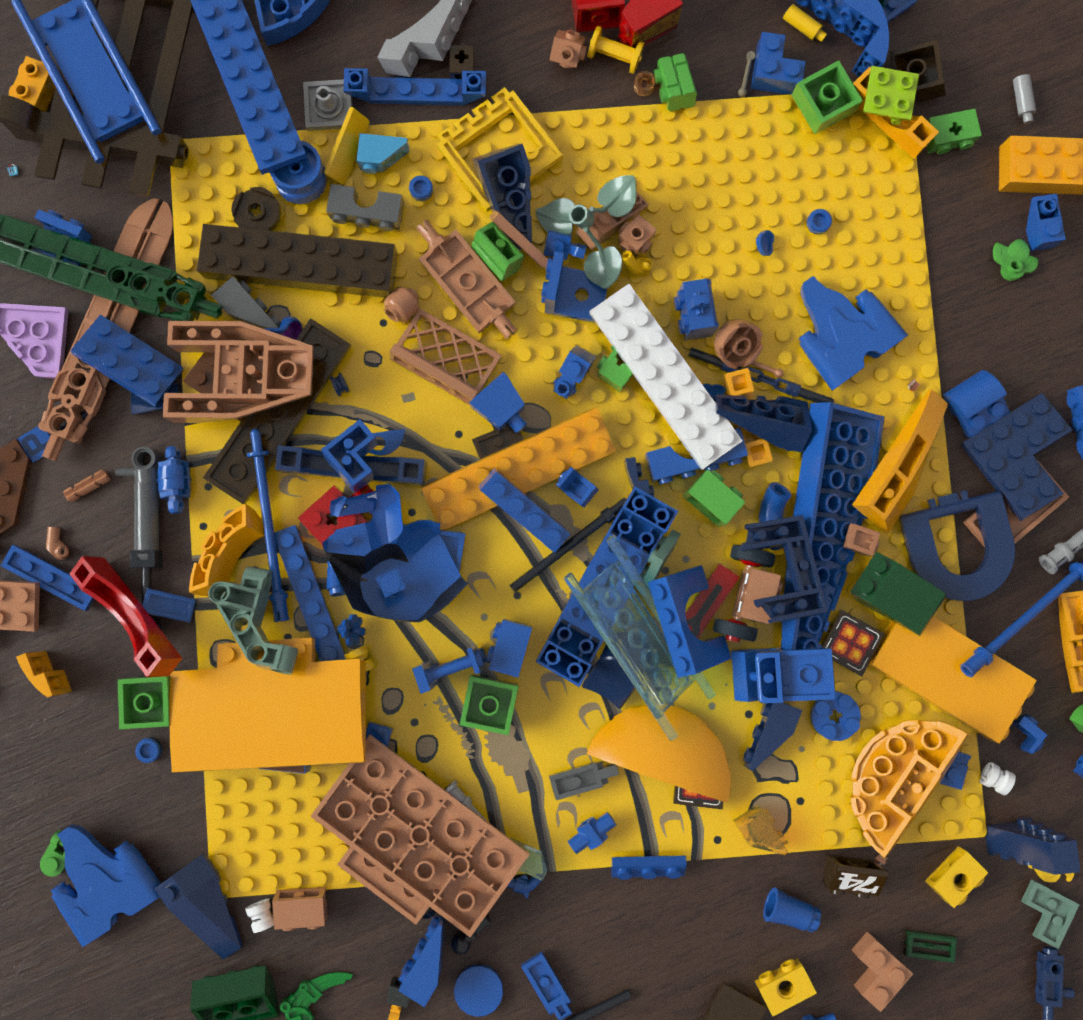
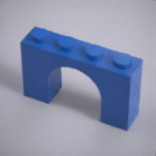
M702 565L648 582L678 678L700 673L732 659L724 635L701 641L693 635L686 620V604L689 597L697 592L709 589Z

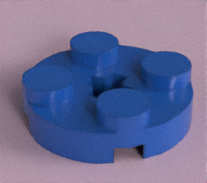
M835 691V700H816L813 707H811V724L814 730L826 739L842 741L851 737L860 728V709L852 697L847 694ZM834 709L841 713L838 722L829 719Z

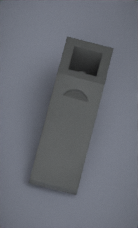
M232 277L211 295L219 305L223 306L226 313L235 320L262 329L280 327L281 322L274 315L270 318L265 311L268 308L259 297L255 300L251 297L249 293L252 292V289L243 280L238 282Z

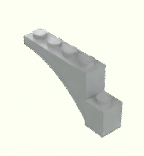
M440 0L429 13L413 26L392 39H386L377 57L386 74L410 77L419 58L443 61L472 0Z

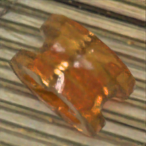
M648 71L639 72L634 80L635 92L641 96H647L653 92L655 85L654 75ZM644 79L648 80L646 88L641 87L642 80Z

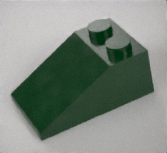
M878 552L874 554L850 591L857 602L918 636H921L947 596L946 593L912 571Z

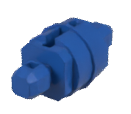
M169 446L165 450V459L167 460L158 462V492L160 493V499L169 500L167 504L170 514H180L183 511L182 499L190 498L192 478L190 477L189 462L180 460L181 453L179 447Z

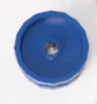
M301 141L307 155L306 159L269 172L280 195L287 201L296 204L309 203L317 199L324 192L327 184V177L324 174L325 168L316 148L304 141Z

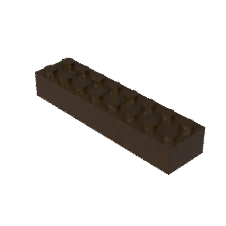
M203 224L197 271L205 279L228 281L234 277L238 282L243 280L245 283L386 298L394 290L398 251L395 244Z

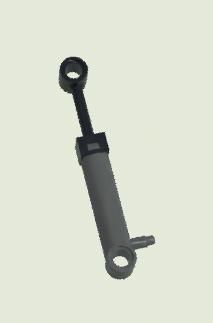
M144 446L137 448L132 453L131 461L134 467H123L115 470L116 476L134 477V550H130V567L141 568V605L143 604L146 589H151L152 568H162V551H159L160 493L158 492L157 469L158 462H162L163 458L158 451ZM150 454L151 462L145 466L143 462L144 457ZM149 614L160 630H162L160 620Z

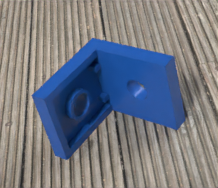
M554 251L553 259L548 258L546 268V280H549V282L543 283L541 303H545V313L596 323L589 314V311L605 301L607 289H603L587 278L585 271L563 267L564 253ZM578 290H585L589 297L585 301H579L576 299L575 293Z

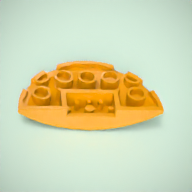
M647 704L624 710L614 716L611 721L599 730L587 751L588 755L728 803L731 773L723 745L704 721L682 708L667 704Z
M911 720L901 722L897 726L881 731L861 751L851 777L853 781L851 805L854 816L858 818L863 829L864 837L884 858L894 848L923 809L957 756L968 733L939 721Z

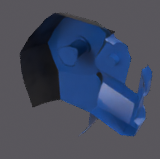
M390 484L376 486V491L349 498L341 496L330 501L331 516L341 517L370 512L373 515L372 522L337 529L324 542L322 541L323 549L352 609L367 615L399 622H421L446 607L468 584L461 577L440 536V523L431 520H418L403 526L400 494ZM360 577L367 579L368 581H361Z

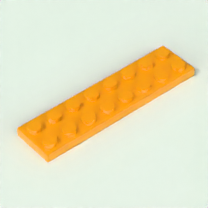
M594 407L422 486L421 490L436 522L440 523V530H446L498 506L479 489L480 483L494 467L524 493H527L559 478L570 467L577 470L616 452L598 408Z

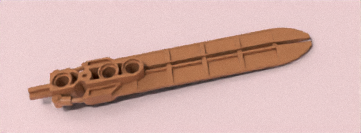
M153 198L136 208L129 216L114 252L159 265L173 231V216L168 203L162 202L150 229L149 226L159 199ZM147 283L142 286L141 290L146 287ZM94 295L71 349L100 314L130 333L139 311ZM71 349L62 370L57 373L48 395L49 403L47 410L43 412L41 422L38 424L40 430L51 434L42 456L53 461H57L65 440L77 444L82 442V437L88 430L86 426L91 418L98 413L110 380L109 377L72 355ZM86 377L85 384L79 386V381ZM61 401L62 404L53 407L54 402ZM83 409L88 413L84 421L80 414ZM67 421L66 428L60 431L62 422Z

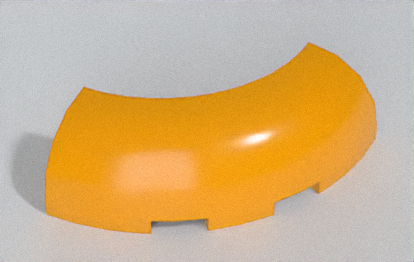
M244 504L230 512L222 519L224 523L215 532L211 531L201 546L204 550L199 562H194L189 593L209 596V589L214 583H229L235 564L242 553L254 541L265 536L261 518L249 505Z

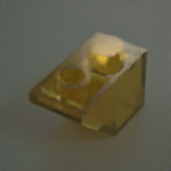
M756 805L733 820L750 847L782 855L789 853L785 847L788 842L780 830L776 832L772 826L775 820L768 809L763 810L759 805Z

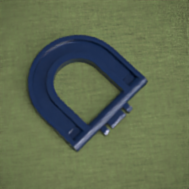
M965 490L959 492L961 500H959L957 493L937 497L938 506L936 505L935 498L927 500L928 509L900 515L899 522L914 573L946 593V599L958 601L980 599L994 592L1007 579L1014 563L1015 543L1000 491L969 498L968 492ZM975 509L985 545V556L981 565L975 571L966 575H957L948 571L940 562L929 520Z

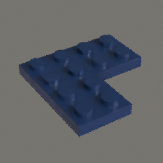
M1042 393L964 441L961 445L995 490L1001 492L1003 500L1020 521H1023L1064 494L1034 455L1068 435L1072 429Z

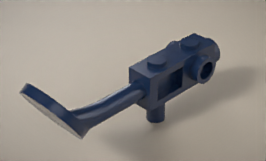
M1043 946V951H1038L1036 961V1002L1043 1006V1020H1054V1007H1062L1063 998L1073 999L1075 993L1073 988L1063 987L1064 956L1059 954V949Z

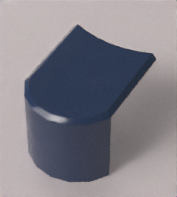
M612 633L599 660L582 683V687L605 697L618 709L622 708L640 683L651 658L648 646L638 636L631 633Z

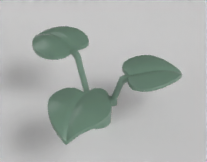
M625 175L607 182L600 189L597 200L604 206L603 208L591 206L587 209L583 205H575L570 199L559 198L536 209L537 218L546 232L552 230L571 235L573 224H575L588 234L598 248V251L592 252L587 256L584 263V271L591 282L603 289H608L617 281L622 270L623 261L620 252L615 247L610 246L603 250L601 244L590 231V227L595 219L594 213H604L608 210L611 216L617 218L629 214L634 208L637 199L636 178L633 175Z

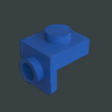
M573 467L563 472L556 484L563 493L583 508L599 490Z
M1028 714L1025 716L1020 715L1017 719L1013 720L1012 724L1027 736L1019 748L1031 754L1040 750L1044 745L1043 740L1047 737V734L1037 727L1039 723Z

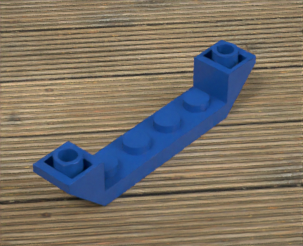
M344 68L343 91L345 94L371 104L464 106L486 96V71H462V79L370 77L368 69Z

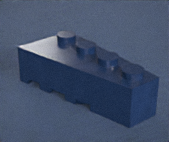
M1030 817L1017 818V822L986 825L988 855L996 856L1000 854L1001 859H1016L1017 864L1032 865L1034 869L1053 875L1081 872L1077 840L1066 836L1064 832H1057L1053 827H1046L1042 822H1035Z

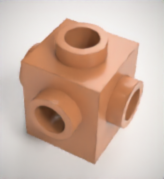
M558 30L554 36L549 60L558 62L564 68H576L580 60L584 61L587 46H584L585 37L580 36V33L573 30Z
M638 214L631 223L627 221L619 229V247L623 252L631 251L634 257L640 252L644 254L653 244L651 240L655 236L656 229Z

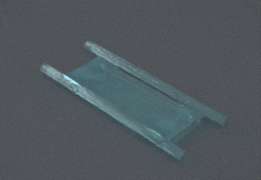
M612 535L606 541L618 558V561L610 564L584 589H582L572 573L567 574L563 579L668 739L672 741L677 738L678 734L664 712L695 680L708 699L715 697L716 693L702 672L677 677L665 636L633 586H636L661 625L651 591L615 535Z

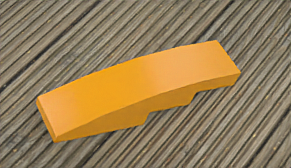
M1083 591L1062 593L1058 597L1061 638L1071 692L1079 693L1083 692Z

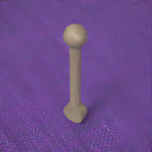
M749 51L746 55L747 65L742 86L738 90L740 97H744L747 94L746 85L752 61L756 57L754 51Z

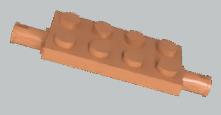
M429 220L423 221L424 227L422 224H419L416 230L429 244L428 251L419 258V261L475 330L480 333L489 325L495 324L506 340L511 337V333L514 335L518 329L506 317L505 313L516 305V302L460 233L454 230L449 235L443 236L439 235Z

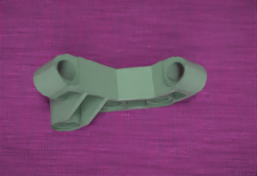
M248 566L243 572L240 585L228 582L214 583L209 589V599L217 605L247 660L260 668L292 675L298 649L282 644H271L261 628L270 596L269 591L273 571ZM248 622L247 628L241 631L242 625ZM264 650L265 653L263 658L258 660L257 656L259 652Z

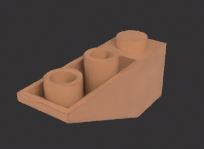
M637 192L636 204L629 214L617 218L611 216L608 210L604 213H594L595 219L590 227V231L598 242L602 244L618 232L625 222H630L647 208L649 204ZM579 228L576 233L591 250L596 248L588 234Z

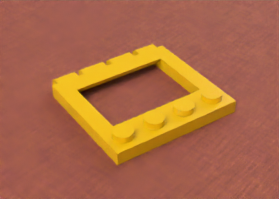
M505 87L491 96L494 102L493 105L487 99L472 110L474 118L467 113L454 122L453 125L456 131H453L449 126L436 135L439 141L437 143L438 149L486 212H489L491 207L482 184L457 151L513 112L539 146L536 151L527 156L531 167L530 182L563 159V154L514 91L509 93Z

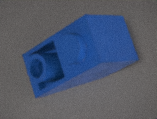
M1057 194L1037 196L1031 199L1026 226L1030 251L1054 248L1066 240Z

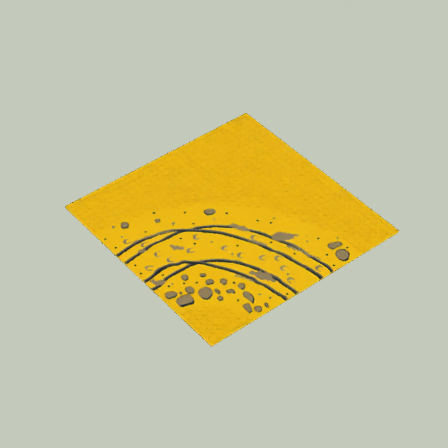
M792 94L696 101L694 107L681 108L675 111H669L666 104L531 113L563 154L561 161L530 182L532 244L544 254L548 232L540 224L536 215V209L559 198L570 199L575 205L580 204L587 209L591 206L601 208L603 206L597 200L600 189L607 182L617 177L633 175L636 178L637 192L649 204L639 214L656 229L655 236L651 240L653 243L644 254L640 252L636 257H649L652 260L653 266L649 271L646 270L643 273L633 274L629 272L623 262L620 276L607 289L605 300L630 284L702 385L720 384L725 388V395H727L724 374L728 372L721 370L717 366L689 357L688 354L691 347L717 356L714 339L718 329L724 323L733 319L749 321L759 327L763 333V337H761L763 348L755 360L756 362L774 369H782L784 375L781 377L782 379L832 398L835 404L885 417L877 467L927 391L932 389L941 397L917 157L913 159L859 108L854 114L817 134L813 133ZM507 115L457 152L480 181L473 162L474 158L494 150L523 143L526 155L529 156L539 146L515 115ZM459 119L368 126L366 134L407 138L410 150L386 171H377L375 174L365 173L363 170H360L356 156L344 186L355 187L358 194L357 205L362 208L371 207L376 202L378 191L401 194L404 200L400 230L393 229V231H384L379 229L378 226L371 225L369 228H363L352 222H346V224L333 222L326 212L331 184H340L332 182L328 178L324 192L317 199L304 204L287 201L280 195L270 173L261 174L246 135L183 139L189 148L188 158L184 160L183 168L170 166L176 272L185 278L190 277L201 282L206 287L204 295L206 300L218 304L211 295L227 281L205 279L197 271L203 224L238 227L232 216V203L240 192L243 191L244 193L247 190H251V187L267 189L280 204V221L272 231L395 244L398 256L394 289L397 287L412 288L418 294L417 300L420 309L502 355L482 390L503 372L507 375L525 404V409L519 414L527 423V426L521 431L523 439L529 438L594 407L598 408L616 452L576 470L599 489L585 508L581 507L556 486L559 478L525 493L569 531L571 535L565 542L601 515L600 512L605 508H611L624 497L628 498L633 489L627 477L624 460L625 458L635 457L636 463L640 462L642 477H638V481L648 480L649 485H653L654 497L678 510L668 531L662 537H668L672 530L681 535L658 578L702 565L708 580L719 563L740 577L698 639L703 641L724 635L714 632L713 624L715 619H734L732 613L743 569L747 566L741 561L730 557L733 545L746 543L748 531L744 529L745 525L759 522L760 503L766 489L772 482L779 483L790 491L791 498L784 508L783 518L793 517L803 451L802 453L787 451L768 442L773 459L771 462L749 467L746 459L742 458L743 463L729 466L728 462L720 464V469L715 471L724 478L723 483L727 487H734L743 495L741 499L745 503L726 525L717 527L683 497L684 493L697 478L705 472V469L697 470L696 475L682 479V475L672 477L673 482L662 485H659L658 481L652 483L645 459L647 452L671 446L681 457L693 459V457L634 375H632L621 392L597 376L599 371L597 365L604 356L608 358L613 350L611 349L612 344L596 323L545 313V303H541L543 283L549 282V280H546V268L538 265L522 249L520 251L525 257L519 271L504 281H501L487 266L516 302V305L509 309L505 315L518 331L514 335L511 333V337L507 340L495 324L489 325L482 332L478 333L419 261V258L428 251L429 244L416 230L419 224H422L424 227L423 221L429 220L439 235L447 236L454 230H457L471 247L475 233L493 222L489 217L493 213L492 209L489 212L484 210L437 146L439 141L436 135L449 126L453 131H456L453 123ZM341 129L299 130L297 134L300 141L308 142L316 148L325 168ZM416 176H425L432 182L433 194L426 201H417L410 194L409 184ZM260 207L251 210L254 217L262 213ZM824 209L830 213L832 224L825 233L814 234L807 227V218L814 210ZM573 224L571 242L587 245L576 233L579 227ZM766 230H770L774 234L773 253L770 256H762L756 245L758 234ZM616 232L601 244L603 250L613 246L622 255L623 251L619 247L620 243H618L619 232ZM587 245L584 259L568 254L567 260L563 262V267L584 271V263L587 256L592 252L598 251V248L596 247L591 250ZM544 255L547 259H553V257ZM812 276L826 288L844 295L859 312L860 309L856 304L858 301L855 297L866 289L869 292L872 291L908 334L906 338L877 359L864 356V368L833 391L799 345L801 343L799 338L809 330L815 333L813 322L800 294L802 284ZM706 278L711 279V289L719 327L712 337L684 341V335L680 334L678 329V320H681L680 312L675 310L674 297H677V291L680 289L682 282ZM177 280V283L185 285L183 281ZM246 283L252 289V292L249 293L254 300L259 297L268 309L265 312L270 318L274 315L282 322L285 317L294 316L301 322L302 328L305 327L311 318L351 344V348L332 375L337 377L338 373L341 372L350 392H343L342 396L339 397L329 379L285 446L321 451L323 447L360 419L372 433L405 429L403 441L395 451L387 455L367 453L365 456L424 459L427 462L425 485L480 460L472 439L494 431L492 425L467 403L390 360L391 348L394 344H397L416 313L407 322H394L384 312V300L386 299L384 297ZM578 290L575 293V297L579 301H585L589 297L585 290ZM190 298L185 300L184 305L190 301ZM223 308L221 310L223 312L222 316H219L218 319L201 313L198 320L194 319V321L238 320L233 319ZM421 317L417 323L418 332L432 329L430 322ZM446 331L436 333L439 343L452 341L450 333ZM433 334L420 336L422 347L436 344ZM417 337L407 339L403 346L409 350L419 348ZM467 343L457 344L459 355L472 353L471 345ZM454 345L440 348L443 359L456 356ZM575 345H578L595 355L596 359L580 384L576 382V393L565 399L563 396L553 392L554 381L562 375L559 370L569 352ZM437 349L424 352L425 358L428 361L440 360ZM181 352V366L184 368L182 372L183 393H199L183 382V380L204 352ZM487 354L477 356L480 367L488 366L494 360V358ZM474 357L461 360L464 371L477 368ZM622 358L617 361L619 366L624 363ZM458 361L445 364L446 371L449 373L461 372ZM751 364L749 366H746L762 371L765 376L777 379V377H775V375L771 372H768ZM749 371L751 377L758 379L757 376L760 374ZM479 373L465 375L467 383L477 387L480 382ZM915 379L920 385L915 391H910L907 384ZM752 381L754 400H756L757 396H765L766 400H776L777 396L807 401L809 411L811 403H815L798 396L793 397L774 389L773 385ZM780 382L778 387L785 389L787 384ZM944 417L916 491L901 515L928 509L927 500L935 498L936 505L938 506L937 497L952 494ZM237 419L204 423H184L186 460L189 462L190 477L192 478L189 498L192 568L194 562H199L204 550L201 546L211 531L215 532L224 523L222 519L226 515L244 505L203 479L239 425L240 421ZM729 421L732 427L735 429L734 423ZM377 436V446L374 449L382 450L385 447V440ZM276 460L266 473L274 533L297 525L336 630L342 621L348 619L351 614H357V617H361L363 620L360 627L365 628L366 632L364 636L359 635L360 643L358 645L349 646L346 644L345 638H342L339 633L338 635L345 654L366 644L369 650V659H372L376 667L366 671V730L370 721L392 727L393 731L388 748L443 789L456 780L458 782L457 786L466 796L472 798V804L491 825L530 853L515 875L611 867L612 857L686 856V861L871 846L862 833L863 829L858 818L854 816L851 805V796L853 795V781L851 777L861 751L877 734L897 726L901 722L911 720L939 721L968 733L959 752L970 755L971 759L968 761V770L962 790L939 783L923 809L897 844L986 836L987 829L983 790L980 783L981 771L977 733L869 665L863 676H859L833 661L835 691L851 696L860 709V728L857 732L842 741L826 739L814 730L810 721V710L816 700L784 701L783 703L802 710L794 734L755 770L747 769L744 766L743 756L746 749L752 746L754 740L752 732L755 725H759L763 716L760 715L764 703H760L759 700L752 702L735 700L732 659L694 675L677 677L668 645L665 644L666 639L651 591L647 594L639 590L643 581L640 579V576L591 662L592 666L586 675L587 677L599 660L612 633L628 632L643 640L650 650L651 658L640 683L622 708L618 709L612 702L600 694L583 688L582 684L578 687L536 663L535 661L613 521L609 524H604L516 593L510 587V584L551 554L552 550L499 506L448 528L444 531L466 534L460 575L468 584L446 607L421 622H399L367 615L352 609L346 595L330 596L329 591H327V562L329 560L325 550L298 519L304 511L333 485L339 487L346 496L350 497L354 492L341 478L281 473L275 470ZM372 481L368 483L373 491H376V486L390 484L399 492L402 522L404 525L418 520L436 522L422 493V486ZM257 487L246 504L257 512L263 523ZM370 512L362 513L368 520H372L373 515ZM954 515L929 520L940 562L948 571L960 575ZM332 516L330 524L337 525L338 517ZM868 518L864 519L862 527L880 533L879 547L876 552L896 561L914 573L899 518L888 534L883 532ZM265 536L254 541L242 553L235 564L229 583L240 585L243 572L248 566L269 570ZM277 548L282 589L285 590V593H288L286 601L290 620L274 622L272 602L268 599L261 628L268 640L309 638L311 635ZM770 548L762 549L775 555L774 565L772 568L760 566L758 568L754 567V569L781 575L780 581L783 582L780 595H783L787 566L784 548L774 551L770 550ZM853 551L855 552L853 560L847 564L845 570L847 572L846 580L836 608L830 612L827 620L830 624L827 632L823 631L820 645L825 639L839 610L847 612L883 633L889 625L890 619L857 602L850 593L873 556H863L859 552ZM699 592L689 597L686 604V611ZM194 594V599H196L195 622L198 670L217 668L218 644L237 643L217 605L209 599V596ZM945 598L934 614V617L966 636L963 601ZM504 618L532 626L519 677L489 670L490 663L484 662L485 667L480 673L475 674L473 667L439 678V683L432 690L420 694L412 670L414 667L429 660H432L433 664L441 665L468 655L467 649L474 644H477L478 648L483 647L487 657L489 648L496 645L497 639L492 638L496 623H502ZM742 619L740 621L745 622L747 626L758 629L756 640L752 642L741 639L739 643L726 639L730 655L731 651L735 649L781 648L782 622L763 624ZM248 622L242 625L241 631L247 628ZM315 648V662H319L320 659ZM471 674L519 684L509 735L460 725ZM647 704L676 706L689 711L704 721L723 745L731 773L730 795L728 803L723 802V810L673 804L674 785L618 765L619 775L607 778L608 784L603 785V787L559 800L555 799L549 778L551 774L592 762L602 761L604 766L612 764L587 754L591 742L599 730L611 721L614 716L629 708ZM834 709L829 719L838 722L841 713ZM349 763L311 765V771L306 774L259 768L204 771L208 856L219 872L221 878L219 885L223 895H226L227 898L269 895L275 894L276 890L326 887V890L365 887L337 865L350 846L311 817L314 810ZM609 812L617 825L606 833L608 838L597 848L591 850L587 846L576 854L570 847L568 840L578 833L577 827L592 816L597 820L603 814Z

